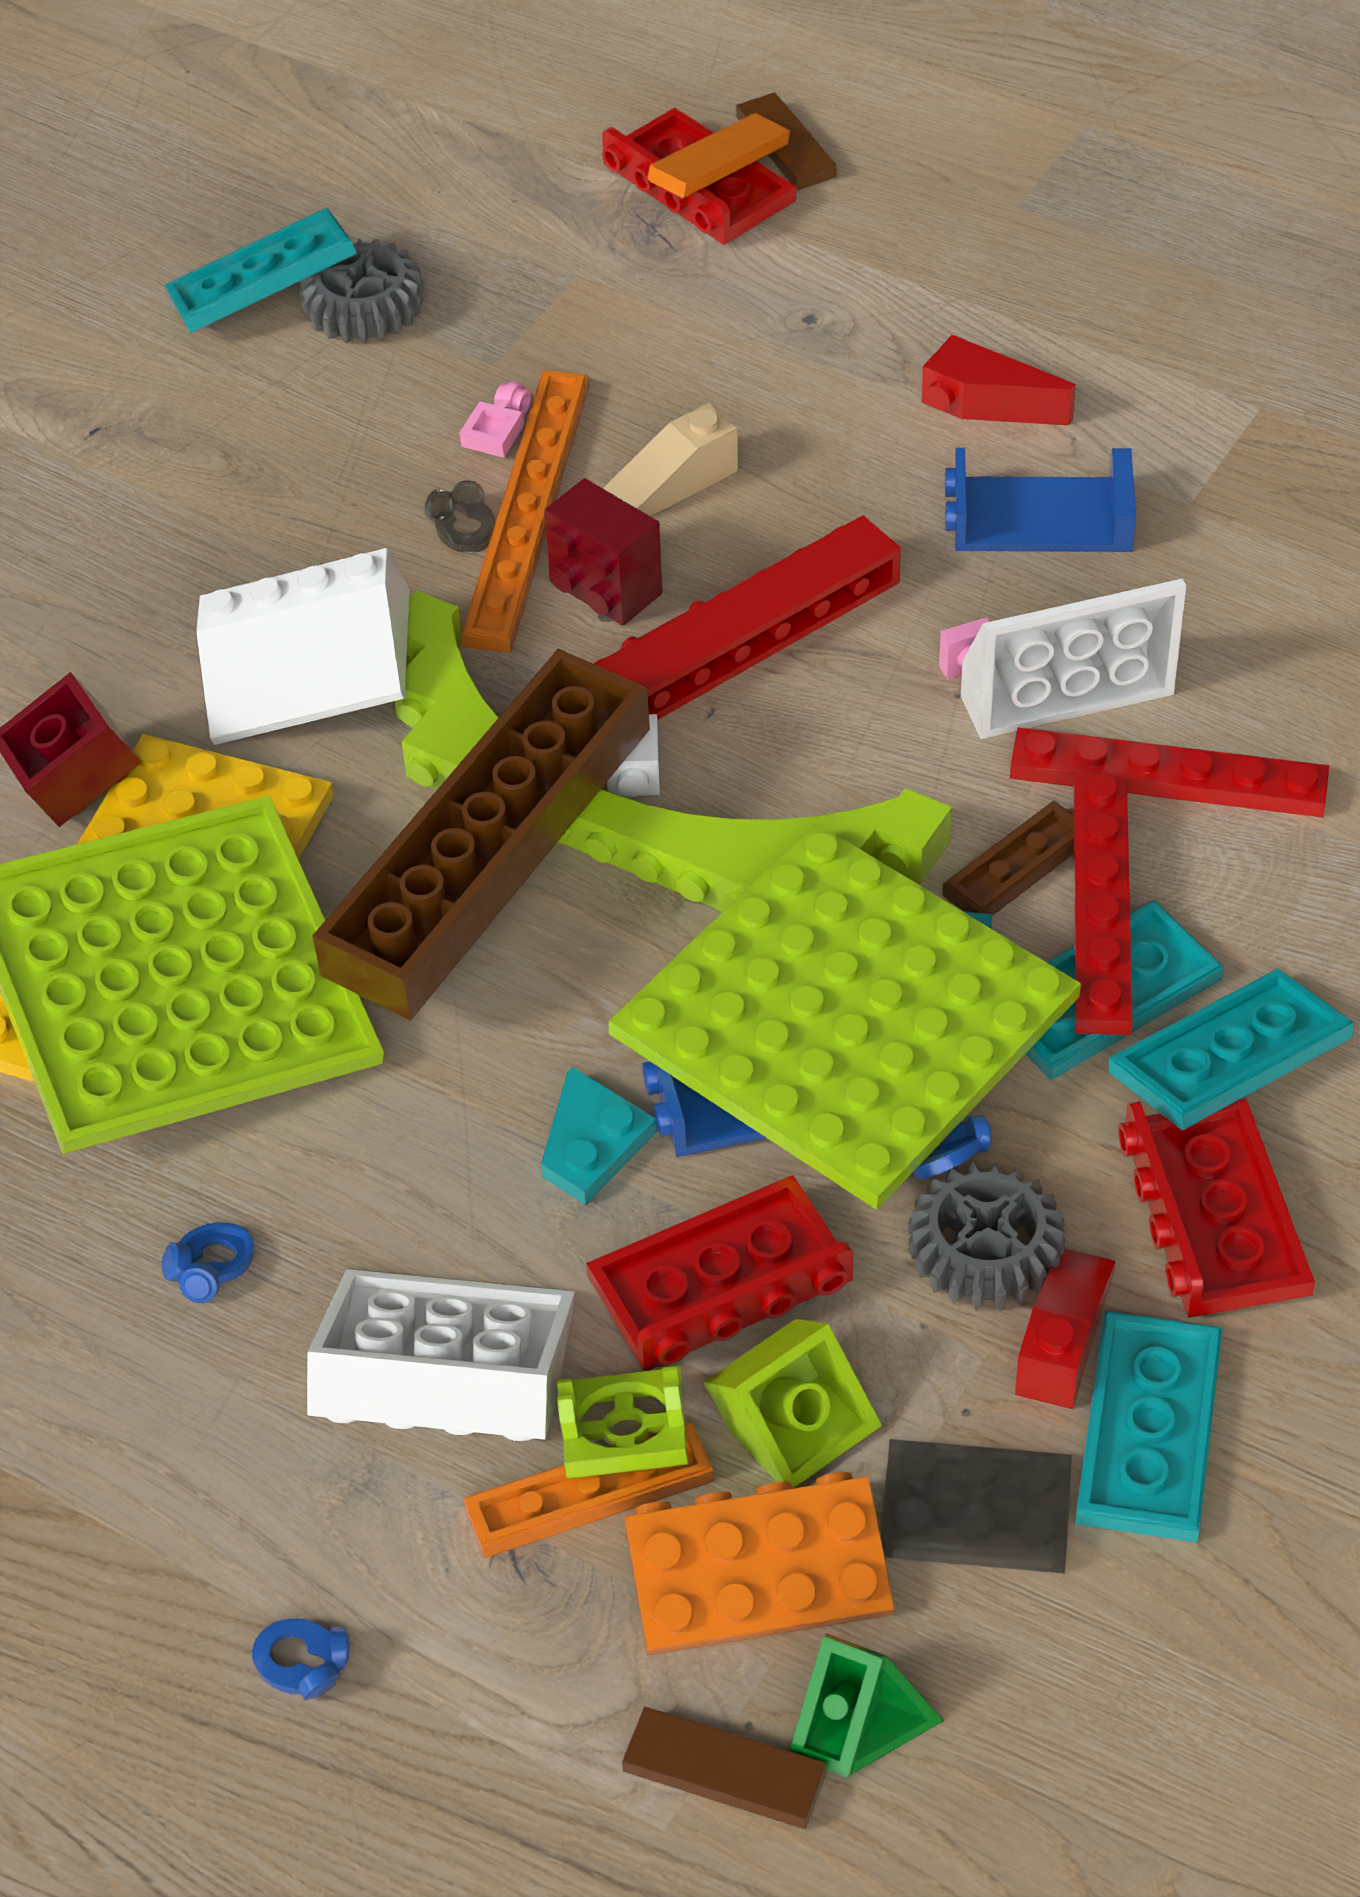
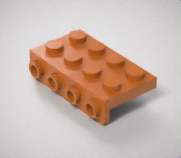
M836 1472L817 1478V1485L793 1489L790 1482H774L758 1487L756 1495L732 1498L730 1492L721 1491L697 1497L695 1499L696 1505L671 1508L670 1502L659 1501L636 1507L634 1515L625 1516L624 1530L626 1541H628L647 1656L893 1615L894 1604L869 1477L853 1479L850 1472Z

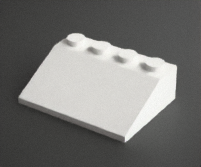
M388 548L361 553L349 558L310 566L306 569L271 578H263L259 581L200 595L196 633L209 733L214 745L405 699L410 589Z
M1183 578L983 623L962 661L961 699L980 739L1015 732L1017 727L1032 728L1174 695L1186 584Z
M346 1269L308 1350L307 1415L327 1417L329 1420L337 1423H349L358 1420L385 1423L389 1427L396 1429H408L417 1426L444 1429L448 1433L455 1435H468L476 1432L503 1435L514 1441H527L533 1438L545 1440L555 1410L558 1394L557 1380L561 1378L575 1304V1291Z

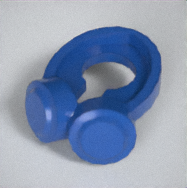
M983 1115L970 1116L967 1118L966 1124L960 1122L913 1172L914 1178L925 1179L933 1177L961 1164L976 1153L987 1152L991 1144V1129L986 1118Z
M216 1222L197 1227L184 1235L178 1243L171 1242L168 1244L162 1257L163 1276L167 1281L179 1282L180 1290L188 1300L195 1303L209 1302L219 1291L221 1283L236 1279L249 1268L252 1263L254 1250L252 1236L244 1228L231 1223ZM213 1244L227 1246L236 1255L234 1259L228 1262H195L203 1258V1249Z
M291 1618L280 1620L266 1627L255 1639L252 1648V1660L259 1676L272 1688L285 1693L301 1694L305 1701L316 1699L324 1695L336 1684L337 1679L340 1677L339 1671L344 1670L345 1664L349 1659V1635L346 1633L345 1627H330V1631L317 1623L305 1619ZM283 1638H299L307 1646L308 1653L324 1659V1664L316 1669L302 1663L292 1667H282L274 1663L271 1658V1651L274 1645Z

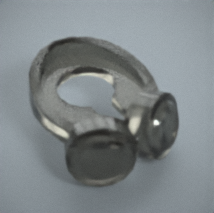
M460 481L453 487L452 492L435 489L426 499L424 508L426 517L435 523V529L439 538L455 551L476 553L486 549L495 526V518L491 509L483 503L485 497L484 490L481 485L474 481ZM455 510L466 514L468 518L478 520L481 523V527L472 533L456 531L453 527L457 522L454 514Z

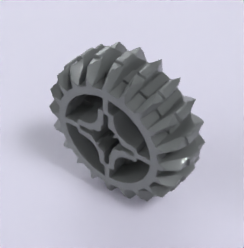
M359 238L357 243L353 244L357 254L301 280V287H299L303 312L306 314L307 321L313 323L315 331H325L328 339L341 335L345 343L349 342L352 338H360L363 343H365L367 338L377 337L383 341L385 333L399 334L401 325H412L413 316L420 314V306L423 301L422 295L424 294L420 269L417 266V261L410 258L408 250H397L395 243L382 246L378 239L371 243H363Z
M973 1162L966 1175H962L951 1168L948 1175H946V1183L932 1179L927 1189V1194H919L915 1202L914 1212H912V1217L909 1218L908 1234L911 1235L909 1237V1253L911 1254V1259L916 1260V1269L919 1277H930L933 1293L949 1288V1297L953 1305L963 1297L972 1298L971 1301L976 1311L982 1305L983 1300H993L1000 1311L1006 1304L1007 1297H1012L1023 1305L1025 1299L1028 1298L1029 1290L1040 1293L1050 1267H1058L1060 1263V1256L1058 1255L1064 1254L1066 1238L1063 1237L1065 1222L1062 1212L1056 1211L1057 1203L1054 1200V1194H1042L1043 1188L1040 1185L1039 1179L1023 1183V1175L1020 1168L1010 1175L1001 1174V1169L997 1162L990 1169V1172H980ZM947 1226L955 1231L957 1242L952 1246L942 1235L943 1230ZM1020 1226L1026 1230L1031 1238L1027 1246L1018 1240L1019 1233L1015 1230Z

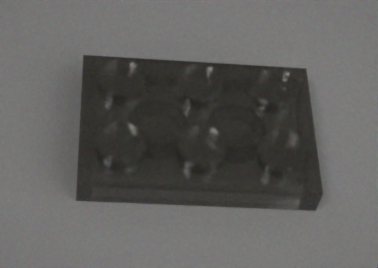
M890 1439L880 1537L884 1558L1065 1574L1072 1455Z

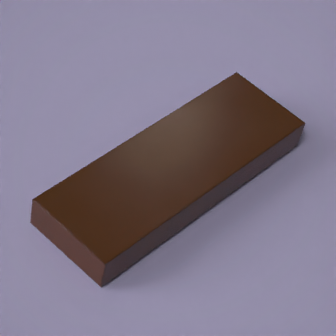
M775 92L736 105V118L739 121L756 113L790 130L788 145L768 154V156L790 183L796 186V190L836 177V163Z
M1053 800L944 882L942 896L963 912L995 915L1074 854L1073 814Z
M646 1706L642 1710L622 1760L623 1772L805 1830L826 1775L825 1762Z

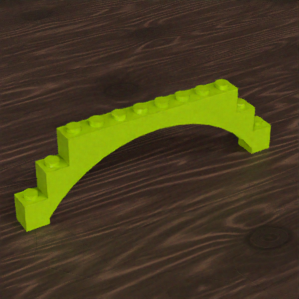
M416 590L409 597L405 699L395 701L397 719L412 727V730L402 740L406 777L411 778L421 786L432 787L437 790L495 723L498 716L483 700L467 673L458 647L462 643L459 607ZM904 788L896 798L858 809L825 815L785 819H728L687 814L650 806L601 789L557 843H563L589 854L599 862L610 863L631 872L643 881L654 882L678 892L690 901L701 902L723 912L815 823L820 824L910 880L921 884L950 843L952 807Z

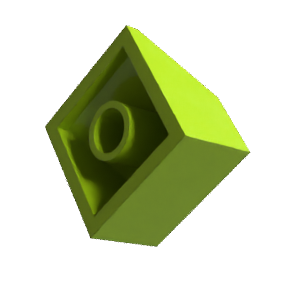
M795 1319L703 1382L731 1435L776 1482L792 1483V1488L801 1484L882 1426L828 1323Z

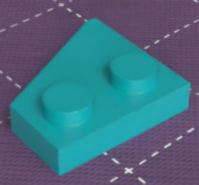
M572 1067L567 1072L541 1161L542 1177L586 1205L657 1133L656 1118Z

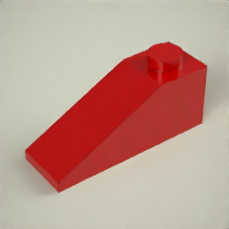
M951 335L923 365L921 403L960 419L1069 426L1073 421L1076 384Z
M1065 1249L1064 1254L1058 1255L1060 1256L1058 1267H1050L1033 1306L1018 1354L1015 1395L1073 1410L1115 1270L1116 1261Z

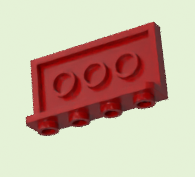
M675 107L627 136L613 127L602 132L603 162L611 171L618 173L636 185L639 190L646 192L667 206L670 211L677 213L695 225L701 232L708 234L723 245L796 201V186L758 161L684 198L650 182L648 174L651 164L714 134V132Z
M1239 1099L1183 1131L1160 1113L1146 1116L1140 1101L1128 1103L1125 1122L1118 1124V1138L1124 1157L1132 1156L1136 1168L1133 1172L1136 1195L1140 1203L1148 1202L1152 1213L1149 1217L1151 1238L1156 1249L1164 1248L1168 1260L1165 1265L1167 1285L1173 1297H1181L1187 1318L1312 1296L1315 1280L1247 1099Z
M791 1175L586 1263L587 1276L641 1368L643 1371H648L661 1364H674L682 1360L689 1352L714 1341L722 1342L729 1340L737 1335L741 1329L766 1318L774 1319L781 1317L794 1306L818 1295L827 1296L839 1291L846 1283L853 1281L854 1253L847 1242L837 1243L794 1175Z

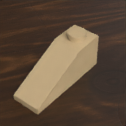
M707 403L669 422L603 489L651 517L738 472L737 428L710 403Z

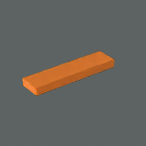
M754 113L651 164L648 180L684 198L788 145L790 130Z
M693 1423L686 1424L688 1465L567 1479L565 1466L561 1465L464 1497L465 1510L484 1559L636 1508L640 1505L714 1482L713 1468ZM657 1434L648 1436L645 1441H647L648 1439L654 1437V1436L657 1435Z

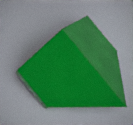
M826 1633L821 1641L790 1752L825 1762L826 1770L848 1778L851 1774L942 1723L943 1720L886 1655Z

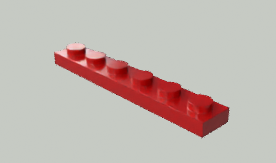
M1017 727L1010 765V779L1073 787L1074 772L1127 774L1128 794L1323 818L1330 765Z
M1074 772V979L1081 983L1079 998L1075 1001V1034L1131 1035L1132 980L1127 774Z

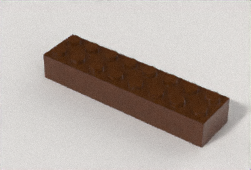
M558 648L312 935L321 977L411 1021L648 733L650 723L647 687Z

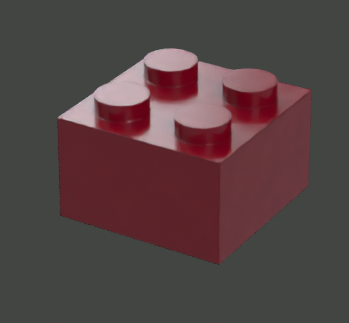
M586 478L582 479L544 509L549 579L557 589L571 594L589 605L597 614L605 615L622 626L662 595L659 521Z
M72 672L68 673L0 727V754L24 791L58 827H61L73 816L81 813L88 804L112 785L125 778L131 770L141 763L105 709Z

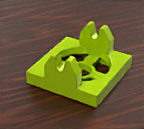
M670 1366L651 1371L575 1380L572 1378L557 1380L559 1393L557 1402L564 1440V1466L567 1479L688 1465L684 1385L681 1367ZM656 1397L666 1406V1412L646 1414L642 1410L634 1408V1399ZM615 1401V1410L608 1413L603 1420L580 1422L582 1416L593 1404ZM623 1420H634L642 1424L638 1431L626 1436H618L609 1431L614 1424ZM649 1433H658L654 1437L645 1441L646 1438L649 1436ZM604 1439L612 1447H604L589 1441Z

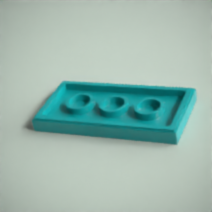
M324 208L167 283L164 287L189 333H192L357 253L351 239L328 208Z
M1155 900L1130 913L1132 1033L1222 980L1224 966ZM1074 946L1047 961L1048 964L1073 979ZM1074 1002L1028 1050L1026 1055L1050 1080H1053L1127 1035L1075 1034Z
M1277 968L1109 1057L1108 1073L1183 1131L1353 1038L1354 1022Z
M1104 1311L1075 1524L1198 1543L1222 1327Z

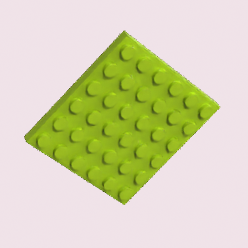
M270 796L0 863V994L62 1154L383 1063V1048L359 995L320 975L312 935L323 924L325 918Z
M815 823L609 1020V1035L878 1210L1079 998L1081 983L830 830Z

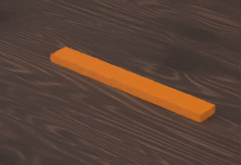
M542 370L461 633L463 648L508 653L512 651L546 536L544 509L556 501L588 393V375Z

